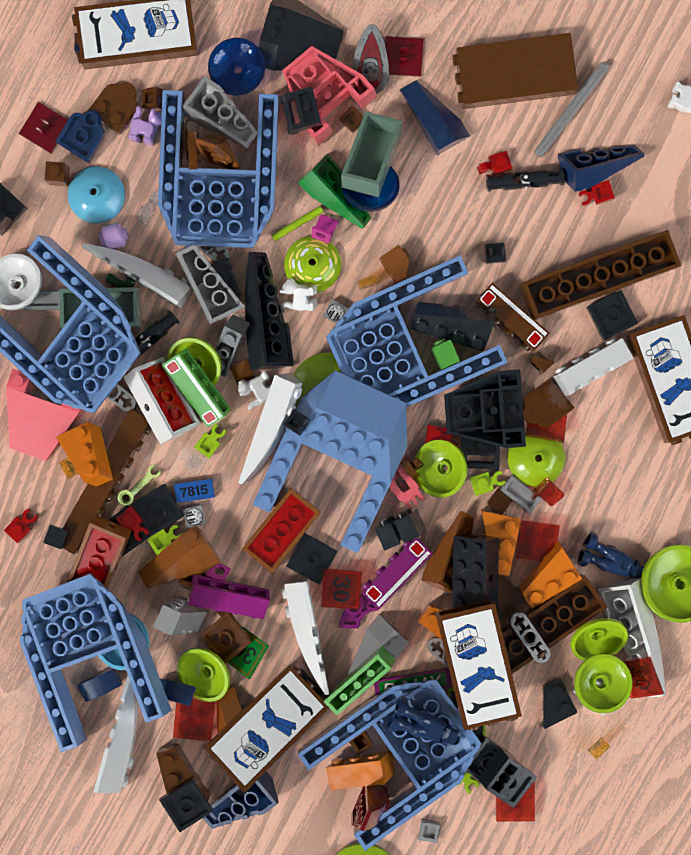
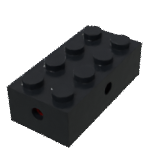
M463 533L453 537L452 608L493 598L496 610H498L499 537Z

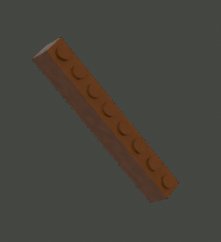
M129 410L106 450L113 480L97 487L87 484L63 526V529L69 531L63 549L73 555L79 552L89 523L96 515L99 517L104 515L106 511L104 507L107 501L111 502L116 493L114 492L116 485H120L124 480V471L126 468L129 469L134 462L133 455L136 451L139 452L141 450L145 434L149 435L152 430L145 416L136 410Z

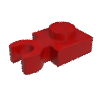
M610 180L591 187V192H579V197H588L587 201L581 203L582 206H588L594 200L596 205L615 200Z
M428 425L424 444L434 440L451 442V437L456 435L446 434V428Z
M130 506L116 518L121 526L134 531V538L137 541L142 540L139 536L140 531H143L146 535L150 534L146 527L140 525L144 520L133 506Z
M26 509L23 512L22 519L16 516L3 530L16 543H20L32 530L29 524L36 522L39 518L38 515H35L32 519L28 517L31 509Z

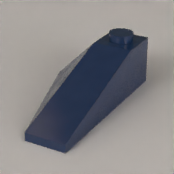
M417 80L400 89L401 94L436 155L443 153L470 137L461 119Z
M635 145L612 146L610 150H599L598 147L592 148V151L589 152L574 149L558 154L560 167L564 170L565 182L575 192L595 186L644 157V153Z
M266 771L245 793L236 784L232 785L211 803L213 812L203 819L213 829L231 824L236 820H245L250 816L265 814L279 803L273 778Z

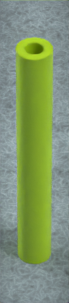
M320 206L316 207L271 235L273 240H279L323 213Z

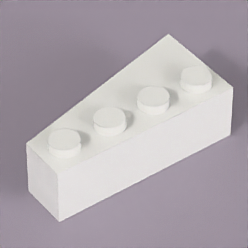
M613 338L605 343V348L600 350L597 347L588 352L589 357L583 359L581 356L572 361L573 365L566 368V366H563L556 370V375L552 378L565 396L571 395L576 392L575 390L585 387L591 381L632 360L633 356L623 338L619 340Z

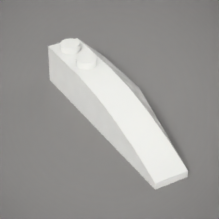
M84 243L81 246L180 309L184 307L193 292L189 281L184 278L178 280L174 277L175 273L166 267L162 270L143 259L102 246Z
M291 373L274 376L238 482L240 484L249 482L262 468L286 429V426L283 424L292 411L296 409V400L302 393V382Z
M308 578L285 582L282 594L283 598L288 601V606L285 607L287 618L291 617L297 642L310 671L324 694L328 695L329 686Z
M641 578L623 580L599 588V595L608 607L604 610L606 618L620 621L628 632V639L623 647L628 656L626 659L628 662H632L629 664L635 666L637 673L638 670L644 673V669L640 668L639 665L646 669L645 676L640 675L637 677L638 680L645 678L651 682L650 688L643 689L645 693H650L646 694V696H665L664 670L658 634L652 610L648 607L643 597ZM647 681L639 682L642 687L649 685Z
M128 676L121 696V701L123 702L119 705L115 715L117 723H114L109 735L112 738V742H109L105 748L94 788L95 793H120L123 787L126 788L128 785L129 776H127L128 769H132L135 759L132 757L138 717V701Z

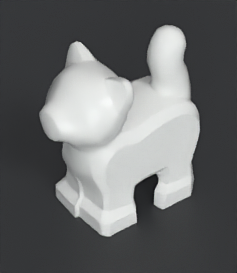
M677 81L672 92L678 94V98L673 94L667 107L675 108L683 113H691V86L682 85Z
M293 278L287 279L283 284L280 293L294 294L293 303L284 301L282 303L283 308L287 307L297 311L315 310L317 298L310 300L309 295L314 296V294H317V285L297 284Z
M265 371L250 381L241 380L238 382V391L241 397L249 395L253 391L257 398L249 403V410H253L254 407L266 402L270 387L266 386L265 382L270 378Z

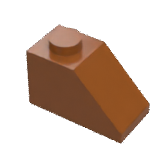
M399 245L379 258V261L395 284L406 280L409 266L408 258L410 257L404 247L401 249Z

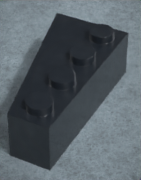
M418 302L410 330L447 341L451 340L453 343L484 352L495 323L497 308L484 310L481 307L474 306L473 308H461V305L450 307L439 303Z

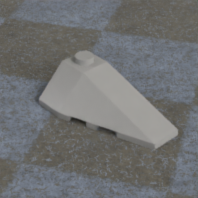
M205 76L182 106L184 116L245 148H248L258 134L247 118L236 108L234 102L227 97L224 90Z
M379 614L367 627L348 675L381 646L396 658L409 643L408 639Z

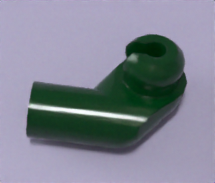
M109 274L106 278V282L115 288H130L136 284V281L130 277H127L125 282L113 274Z

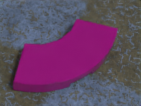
M361 594L358 596L357 608L346 607L343 611L339 628L358 629L360 621L366 614L379 611V609ZM357 597L354 598L347 606L356 607Z

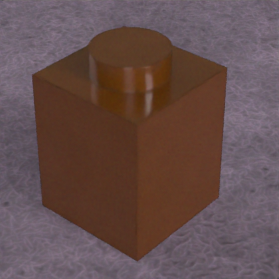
M46 161L44 180L49 185L69 187L70 167L66 163Z

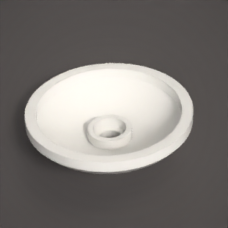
M9 254L1 257L0 308L18 310L28 306L34 301L41 289L42 275L38 265L32 259L22 254Z

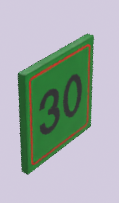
M242 626L253 642L230 660L228 664L250 679L269 645Z

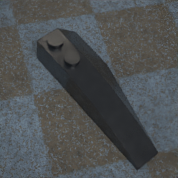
M249 252L246 272L245 321L250 323L246 332L250 370H268L294 366L290 328L288 322L285 323L282 314L284 309L282 305H279L277 298L279 294L278 289L273 285V273L267 254L263 252Z

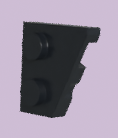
M560 677L542 685V726L544 729L578 713Z

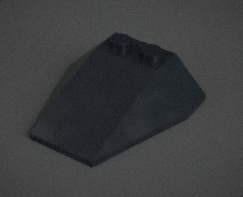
M272 0L259 40L256 66L272 71H282L311 46L336 59L344 31L299 0Z
M520 369L499 371L444 395L448 434L504 448L526 447Z

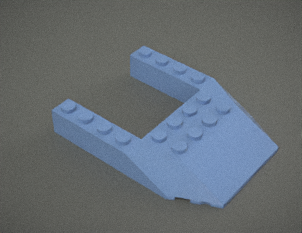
M163 90L158 207L175 245L187 246L192 243L195 246L254 248L274 211L278 155L279 95L259 94L256 171L202 168L189 170V168H182L184 111L182 106L185 103V96L182 91Z
M38 235L27 251L83 302L43 355L0 316V352L53 402L95 413L141 352L124 311L108 290L51 237Z
M461 255L353 303L326 336L341 372L406 402V407L508 363L501 346L498 345L428 376L397 307L467 276L468 271Z
M335 370L301 398L296 410L311 421L301 436L289 428L286 429L252 505L270 513L301 445L304 444L372 476L341 542V546L358 553L407 448L406 402Z
M92 573L23 599V615L21 617L23 629L22 635H20V644L61 752L78 747L87 740L61 670L65 667L118 648L145 722L164 717L172 711L144 636L124 605Z
M436 679L394 685L359 705L298 749V756L307 769L310 770L373 725L414 783L412 787L390 802L387 811L383 812L376 826L366 831L354 827V836L365 851L460 784L466 770L473 761L474 755L481 746V742L473 731L464 730L460 712ZM399 696L406 697L409 706L413 709L427 711L446 724L452 725L451 728L458 730L455 743L453 745L446 742L442 744L441 742L414 737L408 731L398 730L392 732L387 730L388 721L391 715L395 714V705ZM400 716L406 721L416 723L414 719L405 716Z

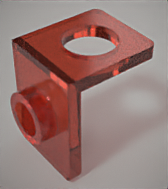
M546 477L533 489L531 499L534 500L540 496L550 506H553L565 494Z

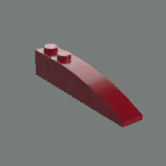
M380 784L362 787L351 813L352 826L366 831L378 824L383 812L387 811L390 804V795L388 794L387 787Z

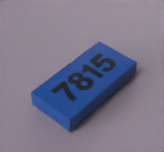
M213 479L174 484L176 503L215 498Z

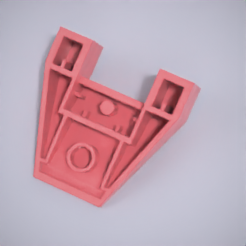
M313 46L282 70L290 92L308 87L313 88L322 125L307 129L306 132L318 146L333 134L330 126L323 118L348 97L351 96L362 109L377 98L374 87L362 74Z
M12 369L6 385L10 448L47 461L60 444L56 436L71 430L83 415L84 410L65 404L58 405L30 395L34 383L20 370Z

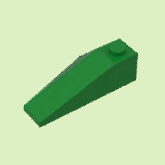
M326 154L304 175L298 184L312 198L363 229L371 220V216L359 198H355L350 189L342 188L341 174L343 171Z

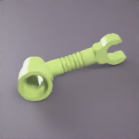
M155 465L150 466L148 472L129 491L123 490L118 494V502L124 506L132 504L134 496L153 478L159 477L161 471L156 475H152L151 470ZM125 495H129L130 497L129 501L125 502L123 499Z

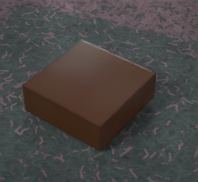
M352 105L339 118V121L353 134L360 127L363 115Z

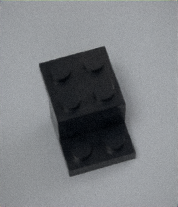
M0 183V235L2 236L28 208Z
M483 735L479 740L481 746L474 755L473 761L466 772L477 778L487 791L514 808L537 776L521 765L511 753Z

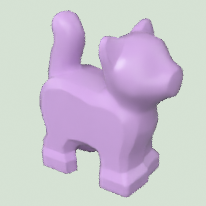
M137 106L130 123L131 130L128 138L132 142L140 143L139 137L144 136V144L153 146V138L157 127L161 125L162 116L152 108L148 121L140 119L142 107Z

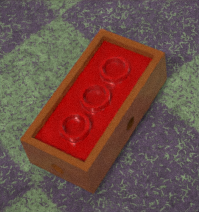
M290 488L242 549L273 573L321 511L293 488Z
M96 515L89 523L67 583L92 573L109 590L132 530Z

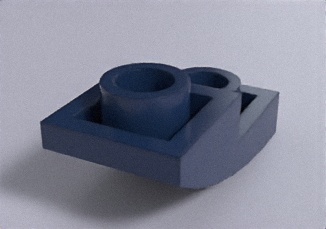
M111 668L98 673L93 678L80 682L77 687L85 701L88 702L120 687L123 683L116 670Z
M160 678L168 702L191 707L196 687Z

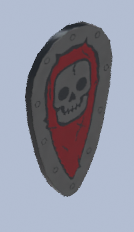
M370 24L363 31L359 39L352 69L362 74L374 87L376 94H378L388 84L389 62L383 36L375 24Z

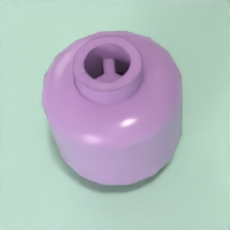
M119 223L103 226L101 232H99L102 246L110 249L124 247L126 239H129L127 229L122 228Z

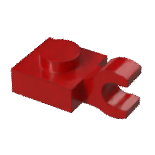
M507 151L489 156V162L481 163L477 167L479 174L492 171L493 176L513 169Z

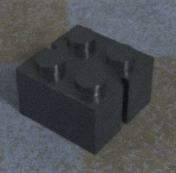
M408 508L396 515L397 518H394L392 515L379 522L380 526L375 531L384 551L400 545L402 540L405 543L419 537L427 530L418 509L412 511L411 508Z

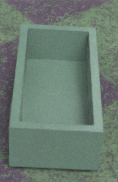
M365 111L341 174L342 188L376 197L380 196L402 135L401 120Z
M137 287L106 288L124 311L130 328H141V290ZM59 289L60 328L65 326L83 302L70 289Z

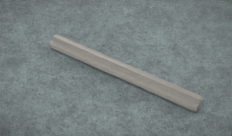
M601 62L534 150L536 155L543 157L608 71L609 66Z

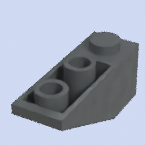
M232 315L225 324L215 349L221 360V375L224 377L231 367L250 324L235 315Z

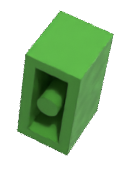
M442 339L433 344L430 352L439 371L460 362L451 340L446 341Z

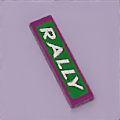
M446 667L380 678L374 683L375 694L378 695L394 685L436 679L443 689L451 688L450 671Z

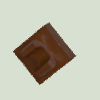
M418 457L412 462L407 458L400 462L413 480L421 476L417 470L422 468L424 464Z

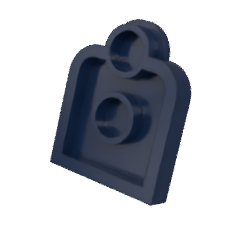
M94 110L87 111L84 115L81 113L72 114L55 142L85 162L90 163L105 137L104 128L101 126V115Z

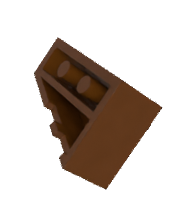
M176 743L159 748L156 755L166 794L193 777L207 800H209L211 793L206 789L200 776L191 766V762L180 745Z

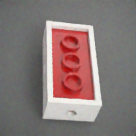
M164 357L136 367L123 377L160 445L188 433L200 425L186 397L178 390L176 383L162 366L166 362Z

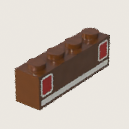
M493 283L475 301L478 304L476 307H481L484 310L497 308L495 324L497 326L502 325L506 329L505 333L512 339L517 338L521 342L519 345L527 352L529 350L531 352L535 351L550 334Z

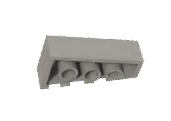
M191 243L175 251L210 324L245 307L194 244Z
M173 596L163 604L153 627L169 635H181V633L187 634L188 632L191 634L194 632L199 633L208 615V611L188 605V599L183 596Z

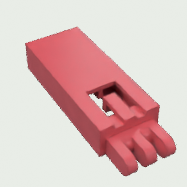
M400 463L389 488L399 501H403L407 508L412 510L413 507L409 501L412 500L415 506H417L419 503L415 497L418 496L421 501L425 500V498L417 489L419 486ZM399 477H402L409 486L406 487V485L403 482H401L399 485L403 489V491H401V489L394 482Z

